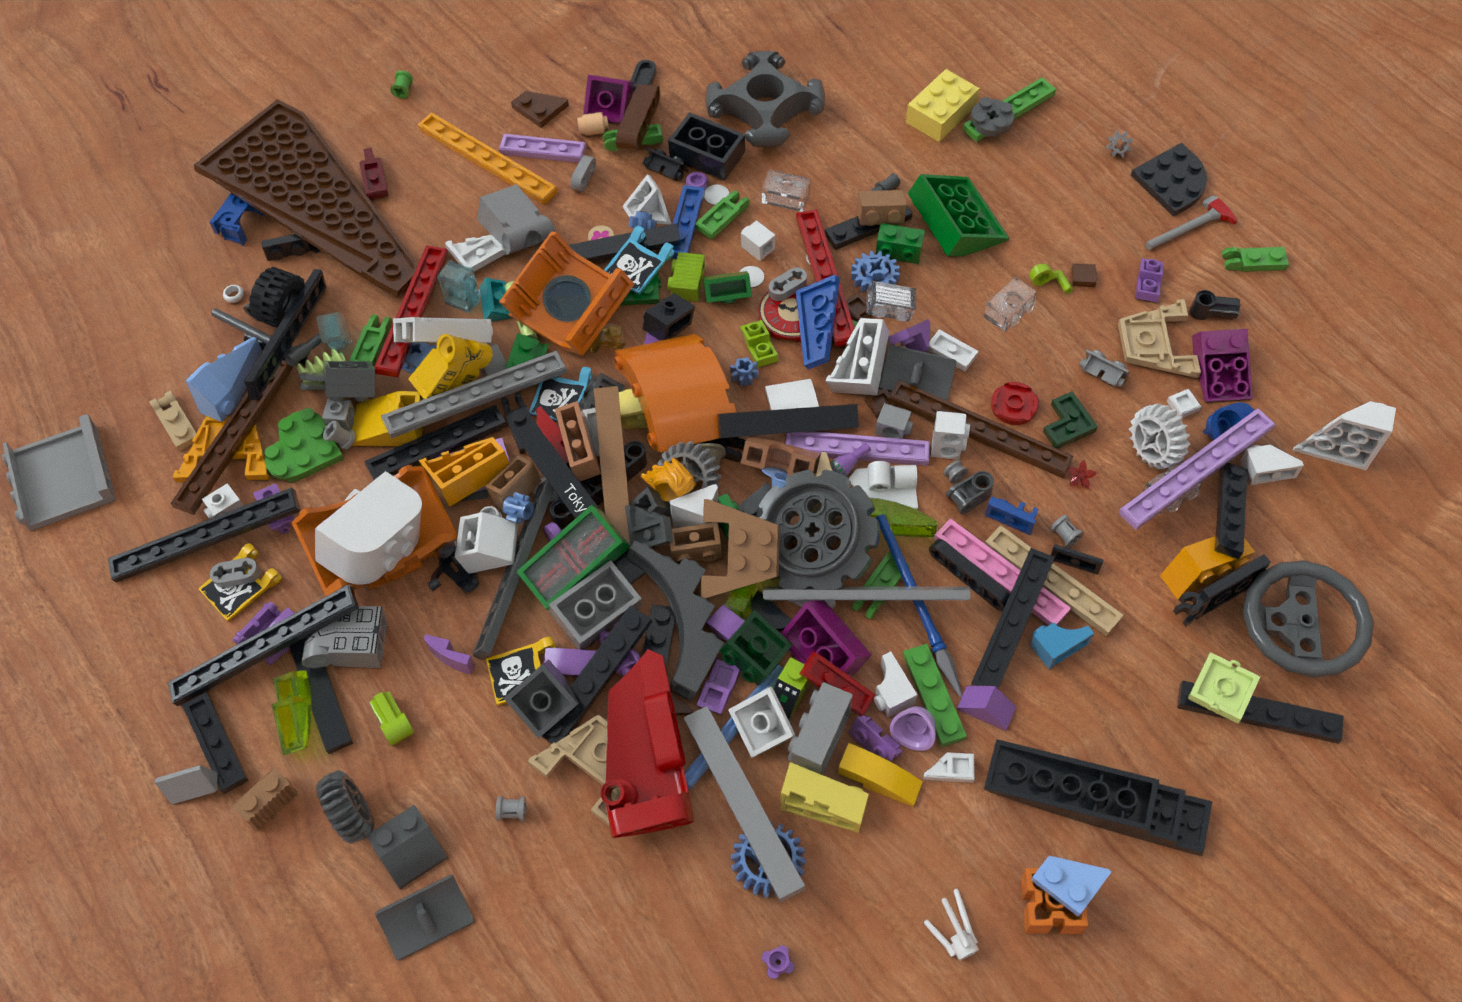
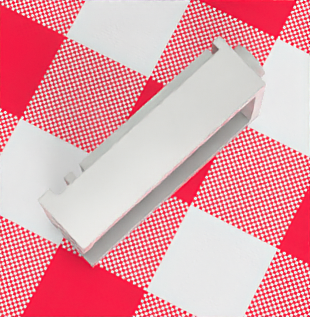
M420 317L393 319L394 342L437 343L441 335L449 334L461 337L462 339L491 343L493 335L491 319Z

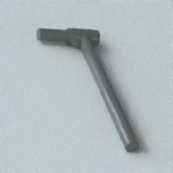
M217 308L211 312L213 317L266 344L272 337ZM318 333L305 344L291 346L285 356V361L290 366L296 365L308 356L311 350L325 340V336L322 333Z

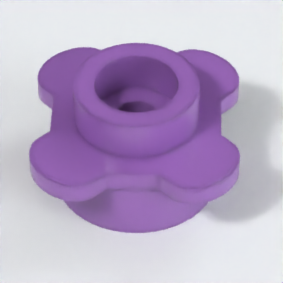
M781 945L770 952L765 951L762 954V961L766 963L768 968L767 975L771 979H777L780 974L785 972L790 974L794 970V963L789 959V950L786 946ZM780 960L781 963L777 965L775 961Z

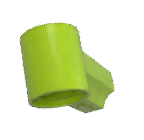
M390 691L375 695L372 701L369 702L391 746L415 733L404 712L401 713Z

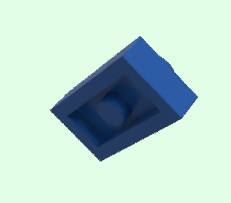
M992 496L985 516L1031 535L1036 522L1035 518L1038 508L1034 507L1031 513H1027L1023 510L1024 502H1021L1018 508H1015L1008 501Z

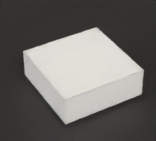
M1189 389L1169 396L1167 399L1171 409L1177 410V416H1183V418L1199 412L1201 409V405Z

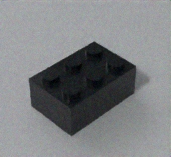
M689 112L668 140L669 157L677 156L685 161V165L725 181L745 153V134Z

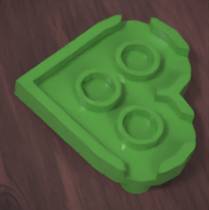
M305 408L281 419L278 423L280 440L267 447L264 452L266 456L265 465L269 474L275 480H287L288 483L301 480L344 460L337 444L332 440L327 441L323 438L326 426L322 417L311 408Z

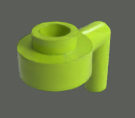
M1037 264L1029 273V278L1035 286H1042L1051 279H1057L1065 294L1073 291L1064 273L1060 270H1051L1048 264Z

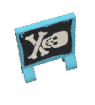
M641 226L634 228L630 238L604 269V271L610 274L616 268L622 269L634 283L631 290L638 295L642 293L664 263L674 255L673 245L669 243L663 245L658 255L640 245L639 243L646 237L644 228Z
M582 367L579 381L556 376L540 382L529 410L530 415L537 417V408L541 406L553 421L558 422L555 409L576 401L580 402L581 398L585 395V388L589 380L593 378L591 368Z

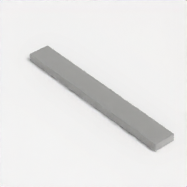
M556 350L381 415V418L390 437L394 438L567 373V368Z
M765 587L763 589V599L969 600L970 587H845L838 590Z
M706 706L683 717L780 903L806 890L801 877L709 708Z

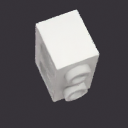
M937 411L932 436L931 457L960 459L961 451H966L967 438L970 431V424H966V414Z

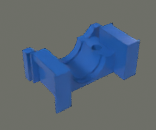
M231 193L209 223L215 234L219 235L221 232L224 240L227 239L244 246L247 238L240 226V219L244 211L254 212L263 216L266 215Z

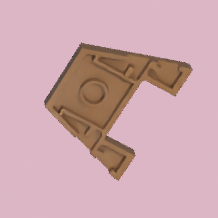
M704 499L703 522L729 524L727 576L702 575L701 597L704 599L779 577L780 525L713 500Z

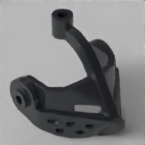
M456 539L444 544L437 553L439 567L433 572L431 581L427 583L432 592L441 586L438 579L443 572L455 582L463 593L471 592L479 585L476 572L468 574L455 558ZM452 561L459 570L457 573L450 564Z

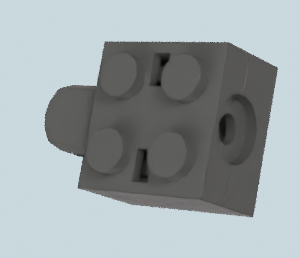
M323 361V373H300V379L307 381L300 383V389L324 390L325 396L330 397L332 401H344L345 397H354L356 401H368L369 397H375V369L371 361Z

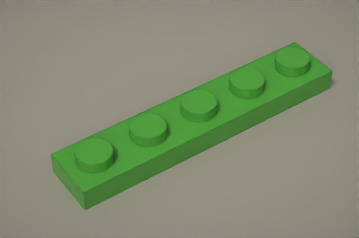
M1041 77L1004 99L1003 102H1008L1012 105L1014 119L1053 97L1056 93V88ZM969 120L963 124L962 130L975 142L985 138V135L975 130L976 126L973 123L971 124Z

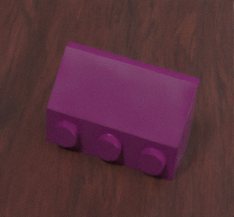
M825 600L807 601L781 632L793 644L789 651L799 662L805 664L810 654L817 652L849 676L854 675L872 655Z

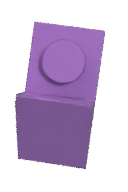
M929 319L889 336L890 343L894 345L900 342L906 348L922 352L928 350L930 339Z

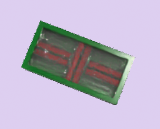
M591 504L516 572L546 610H549L551 602L610 560L612 562L616 561L631 545L599 508Z

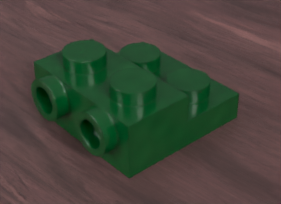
M754 610L719 651L723 654L722 658L726 664L730 666L735 665L742 671V677L745 681L755 683L758 686L767 678L793 644Z

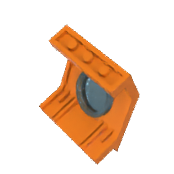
M551 231L499 302L510 312L509 316L560 349L583 356L632 289L634 283L622 269L616 268L610 274L577 254L557 232Z

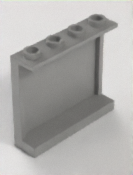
M88 414L79 417L80 427L13 450L7 442L3 443L5 453L2 454V458L9 469L6 476L13 487V491L10 494L18 509L15 511V516L18 522L24 524L30 531L116 501L98 428Z

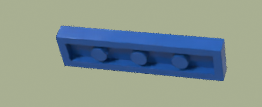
M683 185L673 224L677 223L680 245L673 246L674 255L671 257L673 259H677L678 252H690L696 229L695 224L698 221L705 195L703 187Z

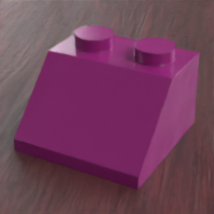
M588 75L583 115L602 112L603 116H607L609 122L621 123L632 98L634 81Z

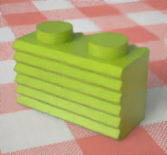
M678 252L677 259L672 261L673 277L668 279V290H671V295L675 293L686 301L698 302L703 281L702 277L704 276L706 266L705 255Z

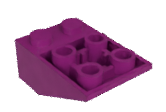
M1248 329L1201 331L1192 335L1193 355H1197L1201 374L1199 381L1204 401L1253 399Z

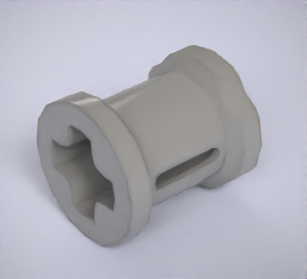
M333 420L326 426L323 438L327 441L332 440L339 444L342 449L347 450L354 443L356 434L355 431L347 430L341 427L337 421Z
M1065 514L1055 521L1050 529L1053 532H1057L1065 541V546L1069 548L1082 538L1084 532L1081 529L1078 530Z
M503 796L497 797V821H502L503 818H519L520 821H525L527 810L525 796H521L520 799H504Z

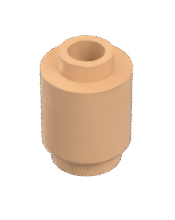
M602 112L584 114L582 117L577 118L580 135L604 134L605 129H609L607 116H603Z

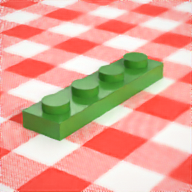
M928 644L903 651L902 656L922 704L935 719V732L940 747L966 740L967 735Z

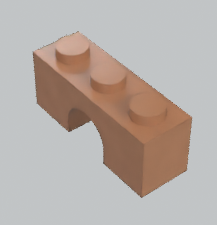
M750 436L745 441L741 464L765 469L766 467L779 468L787 471V476L805 470H812L816 476L821 453L759 436Z

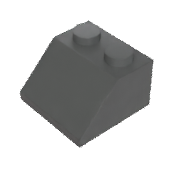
M550 660L543 663L504 697V700L538 739L579 703L566 678Z
M415 805L366 835L399 889L448 858Z

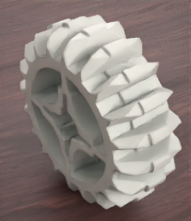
M1154 404L1143 407V409L1135 414L1134 419L1131 420L1132 427L1129 428V431L1132 433L1129 439L1134 442L1132 448H1136V456H1141L1142 463H1148L1150 468L1156 467L1157 470L1167 467L1171 468L1175 464L1180 463L1184 460V456L1189 453L1187 447L1191 445L1187 440L1190 434L1186 433L1185 430L1188 425H1183V416H1177V410L1170 409L1169 405Z

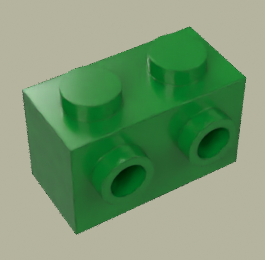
M881 223L877 238L876 255L879 251H882V256L884 257L890 254V260L896 259L897 261L919 264L925 230Z

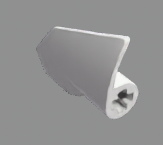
M875 461L870 463L868 468L856 469L849 478L851 481L850 485L852 487L859 485L872 501L918 509L916 465L890 466L888 462Z

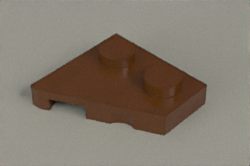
M525 91L514 99L511 105L514 110L542 128L569 106V102L566 98Z

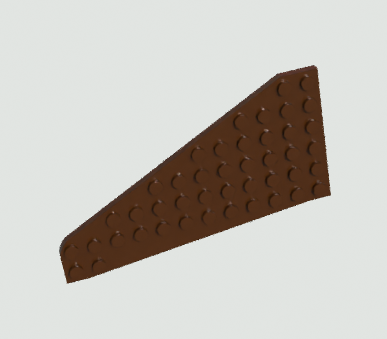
M277 99L194 164L195 172L216 182L378 288L398 298L409 287L417 268L415 259L306 114Z

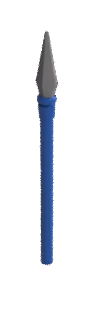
M885 514L877 516L876 519L879 522L880 530L906 587H917ZM912 600L928 634L930 645L933 647L932 652L936 654L937 664L959 697L962 698L963 695L954 660L946 650L947 645L943 643L944 641L940 633L937 632L924 601Z

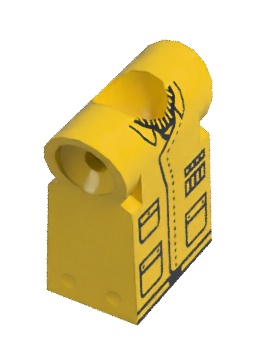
M443 334L437 341L436 349L433 348L408 379L423 399H427L475 381L479 376V369L485 368L490 363L493 356L492 349L487 343Z

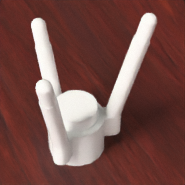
M954 889V895L965 930H962L946 898L942 899V903L957 932L956 935L950 938L952 944L946 940L929 920H925L924 924L947 949L950 957L956 955L958 960L961 961L976 953L979 949L976 945L978 941L973 934L958 889Z

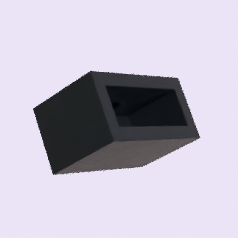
M673 293L666 299H662L652 308L646 310L643 316V330L660 341L670 339L692 324L695 306Z

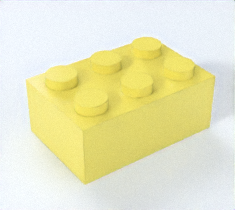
M945 69L908 104L906 123L940 142L972 111L978 102L980 88Z

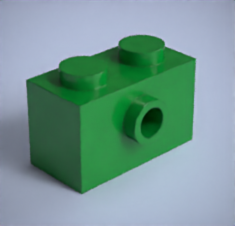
M747 271L702 277L707 303L717 301L732 303L735 302V299L752 297L750 275Z

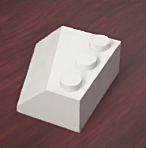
M1370 401L1340 415L1296 445L1293 451L1367 470L1392 433L1396 408Z

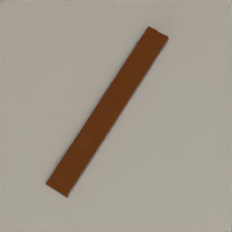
M283 360L259 400H250L248 392H246L171 501L173 508L195 515L203 503L202 499L209 494L293 369V366H290Z
M898 380L888 399V402L895 403L897 406L934 422L937 411L966 414V424H970V438L1061 478H1064L1074 457L901 380Z

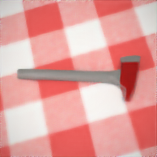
M1210 196L1202 203L1209 210L1207 213L1147 241L1145 246L1148 250H1151L1212 220L1228 221L1234 225L1237 223V219L1223 201L1216 196Z

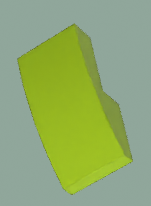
M762 320L740 326L754 362H757V368L779 361L778 354L770 341L769 332Z

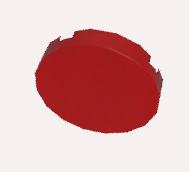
M1008 382L1004 386L995 389L991 399V409L994 415L1000 421L1009 425L1028 423L1035 417L1039 407L1037 394L1035 395L1032 392V388L1020 382Z

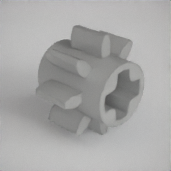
M1115 130L1113 137L1107 136L1110 144L1105 147L1106 149H1113L1111 152L1113 157L1116 153H1120L1124 157L1125 151H1132L1129 143L1133 142V139H1126L1127 131H1124L1121 135ZM1118 139L1124 142L1121 144V148L1114 146L1117 144Z

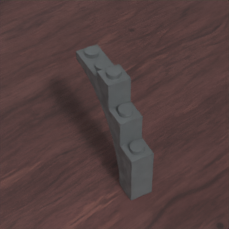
M634 541L626 559L642 569L658 585L667 598L677 623L679 658L670 689L691 702L724 643L715 634L702 630L715 605L711 604L707 598L704 599L693 594L706 569L701 567L698 562L688 560L685 557L679 565L669 556H662L653 551L649 545Z

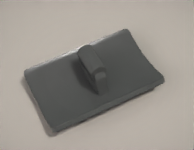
M890 344L879 389L886 388L889 392H892L898 380H901L947 400L957 361Z
M453 875L436 881L375 912V916L397 960H401L474 923L473 916Z

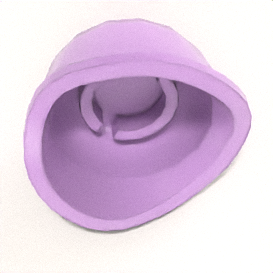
M913 706L898 713L893 718L890 725V733L902 746L912 750L924 751L930 749L935 742V719L927 709Z

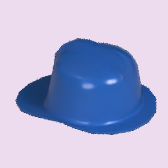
M1243 402L1219 408L1208 417L1203 434H1208L1211 440L1214 441L1255 410L1249 404Z

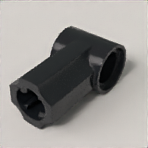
M1201 290L1196 294L1189 312L1192 317L1198 320H1205L1209 316L1237 319L1241 306L1240 299L1219 297L1209 290Z

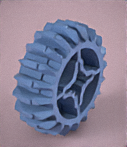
M779 824L777 830H774L783 846L788 850L799 876H803L804 870L800 866L806 865V859L801 857L805 854L804 847H797L800 844V838L795 837L791 839L793 831L789 829L783 833L784 825ZM740 834L739 840L741 843H734L733 849L737 853L731 854V860L737 862L732 865V871L739 872L736 876L737 882L746 880L743 885L745 890L754 886L753 895L757 896L760 890H764V898H768L769 891L774 889L745 835ZM746 856L752 858V862L758 864L759 873L757 876L747 867L745 862Z

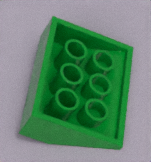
M920 174L907 193L947 256H966L1009 240L1008 235L969 177Z

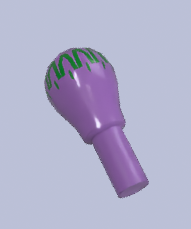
M864 443L852 453L849 452L846 455L833 459L830 462L832 471L847 476L857 464V461L871 451L870 446Z

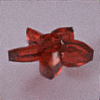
M1085 460L1079 464L1078 468L1068 467V471L1073 475L1070 480V486L1081 483L1082 486L1089 489L1090 483L1088 478L1095 476L1097 472L1087 470Z

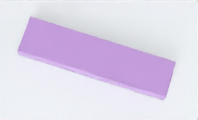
M504 134L499 152L503 155L579 163L585 154L586 142Z

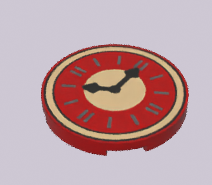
M768 290L759 303V321H763L769 335L778 340H797V342H800L801 335L796 293L783 301H775L770 298Z

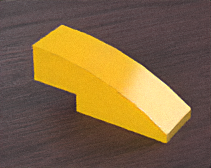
M850 743L847 745L838 769L839 775L862 783L863 788L914 807L923 781L892 762Z

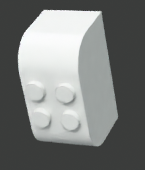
M385 471L315 528V561L344 581L358 585L372 583L387 571H392L398 561L412 553L419 541L422 501L419 494Z

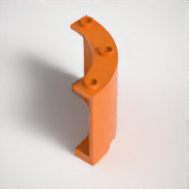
M688 334L615 350V368L629 381L633 396L638 398L649 430L647 434L650 447H653V450L658 452L668 451L669 447L672 445L677 446L679 442L686 444L689 441H693L694 444L717 439L719 438L717 414L737 413L734 403H729L726 390L730 388L716 356L710 347L703 346L704 340L696 334Z
M404 466L394 476L415 490L421 498L422 509L419 541L409 556H404L397 562L392 571H387L372 583L358 585L346 582L315 561V528L351 499L318 508H304L291 522L325 596L348 584L353 588L354 593H356L355 589L365 586L368 587V590L385 585L423 567L422 561L432 555L438 558L437 553L444 544L454 539L457 540L458 535L423 466Z

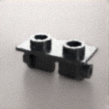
M646 148L650 155L644 158L643 165L647 169L660 174L662 168L665 167L662 174L675 181L682 180L684 176L682 171H689L683 159L677 156H673V158L666 156L664 151L657 148L655 150Z

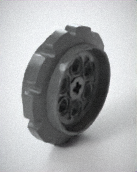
M812 470L797 472L786 477V485L783 488H779L777 485L773 486L761 500L759 507L763 510V514L759 518L780 525V581L778 584L781 588L844 589L846 579L850 578L853 581H857L871 565L872 558L868 555V551L878 547L880 537L878 520L870 518V514L875 511V507L869 496L859 485L850 488L851 481L847 476L831 470H823L822 474L817 477ZM822 504L820 511L817 513L811 512L814 505ZM794 516H799L797 524L790 525V520ZM842 516L840 524L832 525L835 517ZM793 540H798L796 548L788 550L789 543ZM836 540H840V547L836 550H831V544ZM817 552L819 554L818 559L810 563L808 561L809 556Z

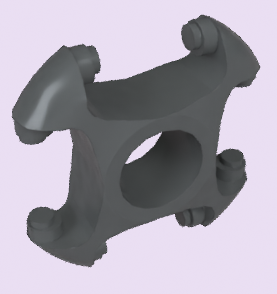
M755 51L748 53L742 61V66L746 70H751L749 74L726 89H722L718 82L708 84L705 101L710 117L720 118L722 113H726L752 127L753 129H749L745 133V138L753 147L782 146L790 136L789 131L786 128H781V126L793 116L809 110L813 115L823 112L825 91L821 80L812 78L807 86H804L779 72L777 69H781L785 64V59L779 55V52ZM766 97L775 100L764 102L756 99Z

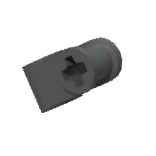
M976 472L964 481L953 485L947 491L946 497L954 501L958 506L960 514H966L991 497L994 478L989 472ZM977 485H985L986 488H980Z

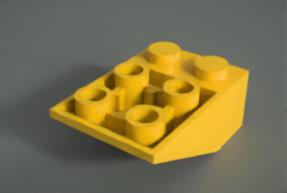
M396 391L356 404L352 426L356 438L351 446H401L421 437L423 427L391 438L381 415L424 400L418 391Z

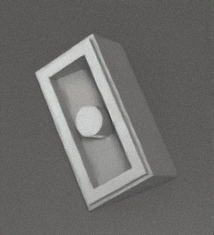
M199 765L155 779V784L170 803L176 804L216 792L218 773Z

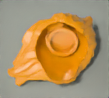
M672 457V463L665 461L664 466L653 465L652 471L648 470L647 474H641L645 482L660 493L661 499L668 502L686 495L695 487L692 474L674 457Z

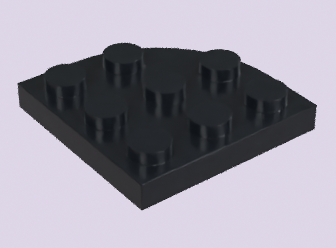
M1182 142L1134 168L1131 172V176L1173 217L1197 203L1203 195L1207 183V174L1202 162Z

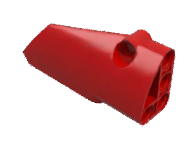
M649 649L630 671L608 690L605 784L600 790V796L606 804L612 838L653 833L695 822L683 768L686 764L664 657ZM619 787L621 795L618 800L613 801L611 798L612 791Z

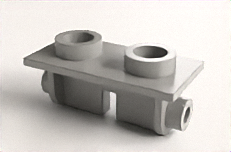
M1086 350V357L1088 359L1083 358L1079 364L1082 371L1096 378L1102 370L1105 373L1101 380L1115 388L1117 386L1122 387L1125 379L1122 378L1123 376L1129 377V370L1126 369V365L1116 360L1111 362L1105 359L1106 356L1097 350H1093V352Z

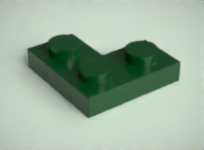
M1073 391L1052 400L1051 406L1061 420L1044 426L1043 433L1054 448H1061L1097 431L1098 426Z

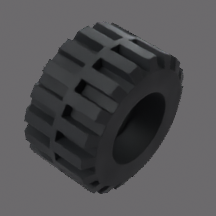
M276 267L267 268L256 279L251 290L249 310H251L252 317L259 322L277 328L304 286V279Z

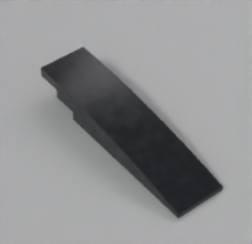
M996 739L984 787L985 791L1112 832L1187 853L1203 855L1212 801L1185 795L1186 790L1159 784V779Z

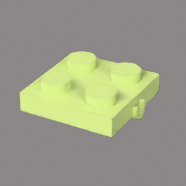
M1210 652L1188 699L1238 724L1242 719L1260 676L1240 667L1241 664L1238 661H1228Z

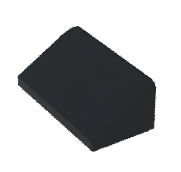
M1054 544L1051 556L1055 557L1054 561L1096 575L1099 573L1104 561L1101 558Z

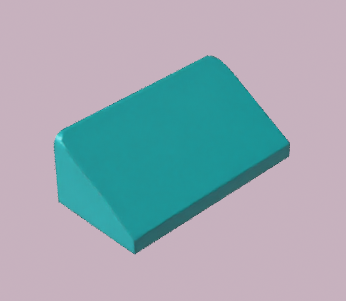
M485 277L482 282L480 296L484 319H491V322L511 318L509 316L510 312L499 302L506 293L504 288L506 281Z

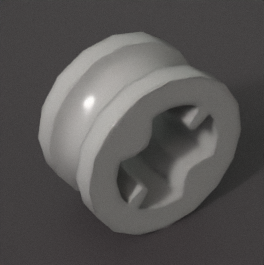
M960 460L952 462L943 472L945 477H949L951 484L960 481L968 472L966 467H962L963 463Z

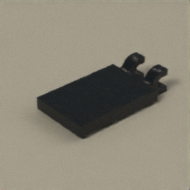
M1264 554L1206 587L1200 594L1187 592L1181 595L1179 601L1182 604L1175 606L1173 612L1176 615L1181 612L1188 614V617L1183 621V624L1187 627L1194 619L1201 618L1247 591L1258 574L1265 571L1271 561ZM1186 601H1191V602H1193V604L1190 605V604L1185 603V602H1186Z

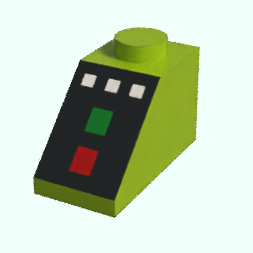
M791 657L778 677L773 689L788 721L792 718L811 685V682L799 675L805 664Z

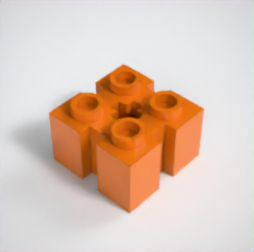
M1025 868L1021 876L1022 900H1030L1023 911L1025 934H1048L1052 927H1059V934H1083L1088 927L1087 907L1078 917L1054 898V902L1059 904H1052L1049 901V898L1052 896L1031 881L1039 868Z

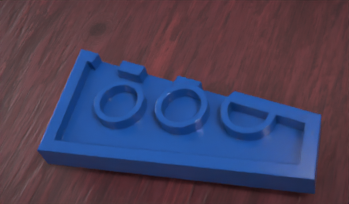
M836 274L796 290L803 362L808 370L829 362L840 278Z

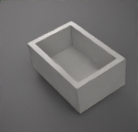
M824 682L820 690H814L809 702L811 705L809 714L804 712L799 723L801 728L798 737L793 736L788 747V751H790L788 760L791 763L824 775L850 716L853 694Z

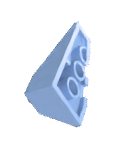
M252 337L235 346L233 351L227 355L222 353L212 363L206 362L202 364L186 380L187 386L201 414L223 422L237 407L246 390L244 380L262 353L257 338Z

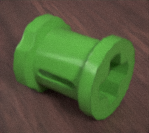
M397 71L395 74L396 81L390 90L395 97L404 99L408 97V88L414 79L407 71Z

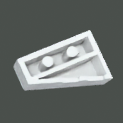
M860 318L847 341L844 353L836 361L835 369L825 380L832 392L863 395L878 394L889 330L883 319Z

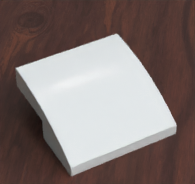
M811 379L765 386L770 410L819 407Z

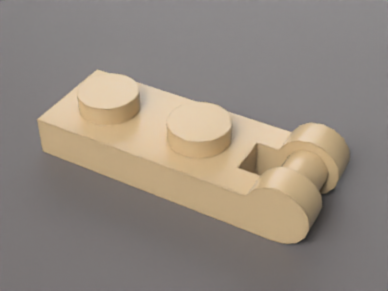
M170 390L164 393V397L158 400L155 398L149 401L180 452L194 444L192 440L196 432ZM171 404L172 407L164 411L162 410L163 407Z

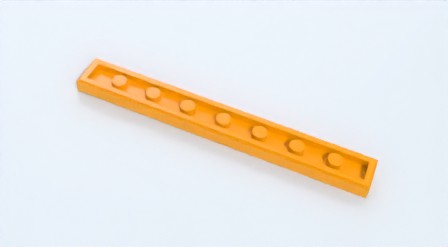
M432 112L418 124V129L508 184L512 186L517 184L525 194L543 205L558 193L557 186Z

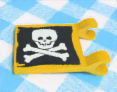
M247 543L233 560L242 558L254 560L259 556V552L252 544ZM247 567V571H245V572H243V573H244L245 575L248 574V570H250V568ZM270 568L261 580L258 578L251 583L221 588L209 579L198 589L220 614L230 622L267 589L279 584L282 581V576L274 568ZM224 571V572H223V575L220 576L219 578H220V579H223V576H224L225 574H228V573H227L226 571Z
M548 636L534 644L486 658L497 706L506 704L507 702L504 700V697L541 666L539 654H545L546 648H556L551 637Z

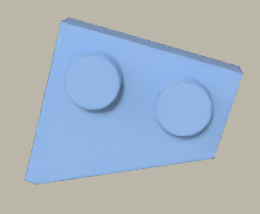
M1048 856L1031 881L1079 917L1111 874V871L1106 868Z

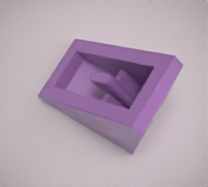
M967 686L957 707V710L1005 731L1016 709V706L995 686Z

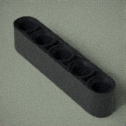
M631 441L624 445L627 482L643 470L647 464L645 446L640 441ZM601 474L580 481L597 506L604 501L603 486H595L600 483L602 484ZM560 497L553 501L550 506L552 521L563 530L575 518Z

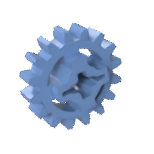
M870 251L869 256L862 253L861 259L856 258L855 264H852L851 280L854 281V286H861L860 292L869 290V295H872L873 291L877 292L878 296L881 295L883 290L889 293L890 287L895 288L896 282H899L900 266L896 265L897 260H890V254H887L885 257L882 256V251H879L877 255Z

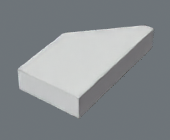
M947 752L932 768L924 773L923 780L973 783L974 754Z

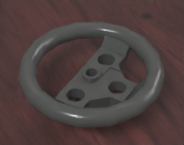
M1304 560L1281 562L1259 573L1246 591L1243 617L1249 637L1266 658L1288 672L1312 678L1336 676L1359 664L1372 644L1374 620L1366 598L1351 580L1328 566ZM1289 577L1286 588L1287 600L1279 607L1264 606L1261 603V598L1270 585ZM1317 580L1325 582L1341 593L1351 605L1357 623L1355 640L1345 653L1332 660H1324L1322 658L1315 589ZM1301 596L1305 598L1308 604L1302 605L1298 603L1295 597ZM1277 617L1281 619L1284 626L1275 625L1271 618ZM1269 635L1279 637L1291 648V654L1278 647ZM1300 643L1309 644L1312 652L1304 651L1300 647Z

